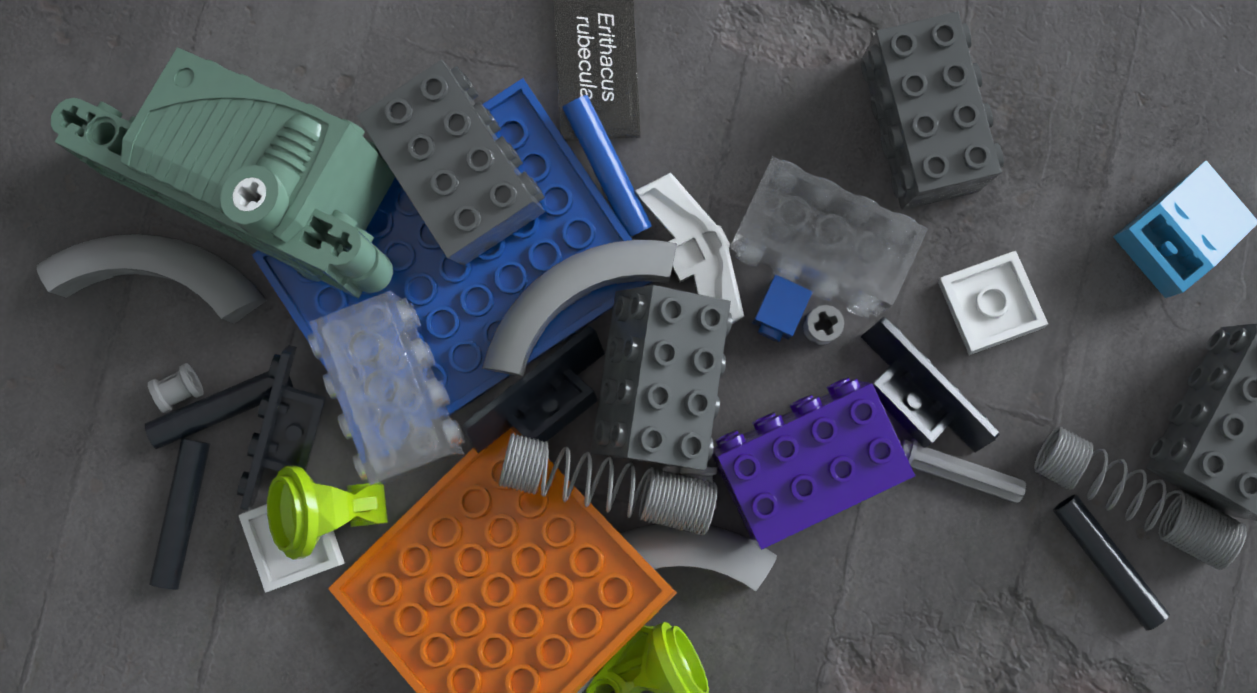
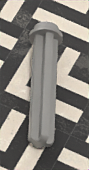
M912 438L910 441L903 439L901 442L906 457L914 469L1014 503H1019L1025 495L1026 482L1022 479L928 447L923 448L915 438Z

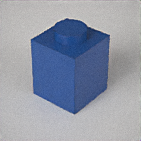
M775 274L752 324L759 326L758 333L768 339L780 342L783 337L789 340L794 335L813 291Z

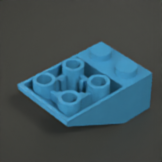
M1204 161L1113 237L1166 299L1183 293L1215 267L1257 225V219L1210 164Z

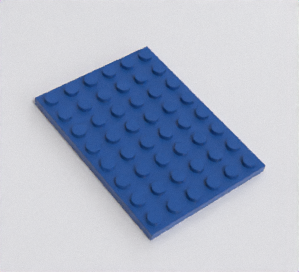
M524 78L485 102L483 106L490 111L501 128L500 131L495 133L497 138L503 136L507 143L512 145L523 162L522 165L517 167L519 172L523 173L526 171L545 196L539 202L545 213L466 265L459 264L446 257L396 177L365 230L374 237L371 243L386 255L393 265L391 281L379 292H362L358 299L323 281L308 280L291 266L260 251L252 254L254 260L383 458L390 457L512 376L482 369L488 347L498 325L511 305L534 280L554 265L572 255L592 247L632 240ZM635 281L607 285L591 291L588 295L575 301L569 307L562 310L548 324L534 346L527 365L613 309L616 291L644 287L652 283V281Z

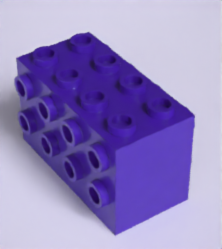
M849 377L841 379L827 386L828 394L820 398L819 396L813 398L812 395L803 397L789 405L792 410L791 412L782 416H776L775 412L770 413L752 422L755 429L743 434L735 430L715 440L717 447L713 448V460L750 538L761 550L915 476L872 383L858 381L857 378L852 380Z

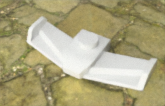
M671 173L635 190L638 198L674 237V239L668 242L677 243L672 269L679 283L694 276L698 294L731 301L729 312L732 315V324L745 317L729 252L730 243L721 226L715 224Z

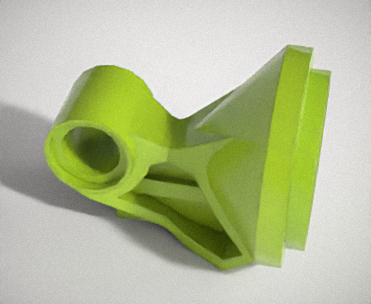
M284 467L278 472L276 478L272 480L267 497V518L274 543L287 557L293 560L304 559L311 555L322 535L338 529L347 522H350V527L388 523L384 482L346 486L347 491L332 486L316 484L301 467Z
M662 622L656 626L644 625L598 672L587 687L586 693H610L614 690L615 693H641L642 691L654 693H709V686L698 654L686 634L678 626L672 627L668 622Z

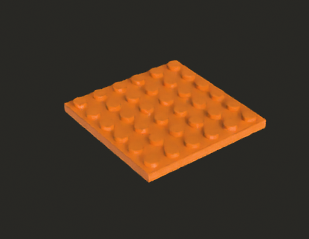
M511 428L480 453H477L472 448L328 588L416 693H577L677 594L591 502L588 507H585V496L575 486H573L569 499L566 502L563 501L565 475L558 468L548 493L544 497L541 495L542 475L537 492L534 495L524 491L520 492V490L516 491V489L512 490V488H504L503 485L500 487L498 484L509 439L512 433L517 435ZM549 458L546 484L554 467L553 462Z

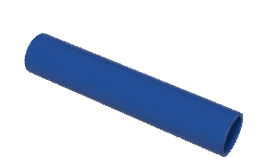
M588 95L581 96L562 107L615 215L629 236L632 237L652 227Z

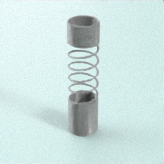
M1057 427L1042 445L1035 461V473L1043 475L1046 479L1054 481V483L1065 487L1069 491L1077 485L1091 458L1101 452L1105 456L1103 470L1089 489L1087 494L1088 501L1096 496L1106 472L1115 464L1122 463L1124 465L1123 479L1109 497L1106 504L1107 511L1112 510L1118 502L1126 481L1134 474L1141 473L1144 480L1143 487L1128 507L1125 514L1126 521L1131 520L1139 510L1146 490L1155 483H1161L1163 486L1162 498L1147 517L1144 525L1145 531H1150L1158 521L1166 499L1178 493L1180 495L1170 504L1161 520L1158 532L1161 540L1168 542V544L1179 548V550L1190 554V556L1205 562V564L1217 570L1228 567L1240 553L1245 542L1247 529L1245 524L1237 521V519H1233V517L1218 511V509L1203 503V501L1192 497L1188 493H1184L1182 490H1174L1167 493L1166 484L1163 480L1157 479L1147 484V475L1142 469H1137L1128 474L1127 463L1124 459L1115 460L1108 465V454L1105 449H1098L1093 452L1092 442L1084 438L1081 439V436L1074 435L1073 432L1070 433V430L1067 431L1066 428ZM1157 511V513H1156V515H1155L1153 521H1152L1151 524L1149 525V523H1150V521H1151L1153 515H1154L1155 512Z
M514 433L510 436L498 484L500 487L503 485L504 488H512V490L516 489V491L520 490V492L524 491L534 495L537 492L542 475L541 495L542 497L546 496L558 465L566 451L562 497L564 502L569 499L585 458L588 457L585 507L590 505L600 476L609 461L607 513L610 512L622 479L629 466H631L628 518L633 514L645 482L639 508V519L641 521L644 520L645 522L648 521L649 523L652 522L661 526L665 525V527L669 526V528L673 527V529L677 528V530L681 529L686 532L689 530L690 533L693 532L702 536L707 533L710 527L718 492L715 482L712 484L711 481L708 483L707 480L704 482L703 479L699 480V478L695 479V477L691 478V476L675 475V473L671 474L670 471L667 473L666 470L663 472L662 469L659 471L658 468L655 470L654 467H651L643 475L634 496L635 467L630 462L623 468L612 493L614 465L613 460L609 456L601 464L590 490L592 456L589 452H586L581 457L568 487L570 450L566 446L559 453L546 484L549 453L548 442L539 441V439L535 440V438L531 439L530 437L527 438L526 436L523 437L522 435L519 436L518 434L514 435Z

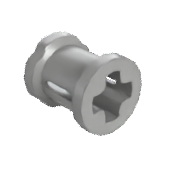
M829 305L818 306L806 317V321L803 324L804 335L809 341L815 342L817 345L828 344L842 333L844 319L840 311L835 307ZM819 316H821L823 321L830 320L832 323V327L827 330L828 335H826L824 330L816 331L814 328V324L819 321Z
M188 363L179 366L178 372L160 381L153 379L148 382L149 392L155 404L163 413L172 411L173 405L191 396L198 398L204 394L197 374Z

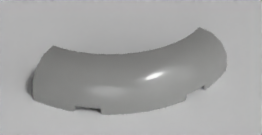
M132 234L97 238L73 245L37 265V273L47 291L65 298L89 285L113 278V276L139 274L171 279L187 286L204 299L221 319L233 324L267 301L249 279L220 257L201 247L164 236Z
M659 240L612 242L592 247L554 265L534 280L508 309L494 333L482 369L523 377L532 350L548 324L562 310L588 295L591 291L615 283L635 281L669 284L677 243Z
M660 524L634 528L620 533L654 569L686 566L713 570L744 583L754 591H757L777 559V555L766 548L761 550L754 541L740 534L710 526L707 533L703 536L693 532L690 533L689 530L686 532L685 530H677V528L673 529V527L669 528V526L665 527V525L661 526Z

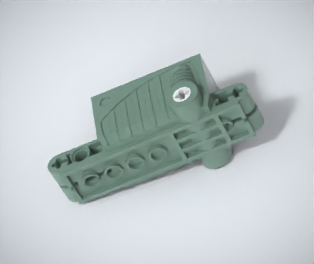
M178 47L136 117L132 116L129 121L121 118L123 114L102 101L96 107L81 99L69 98L60 102L53 110L51 126L53 131L58 134L55 143L79 158L80 161L100 175L291 266L308 280L323 281L358 299L362 292H379L391 281L393 265L390 259L371 243L374 237L365 230L395 179V175L386 161L378 154L379 150L376 145L363 137L365 131L355 123L326 113L312 104L301 102L278 89L269 88L244 74H237L212 60L203 59Z

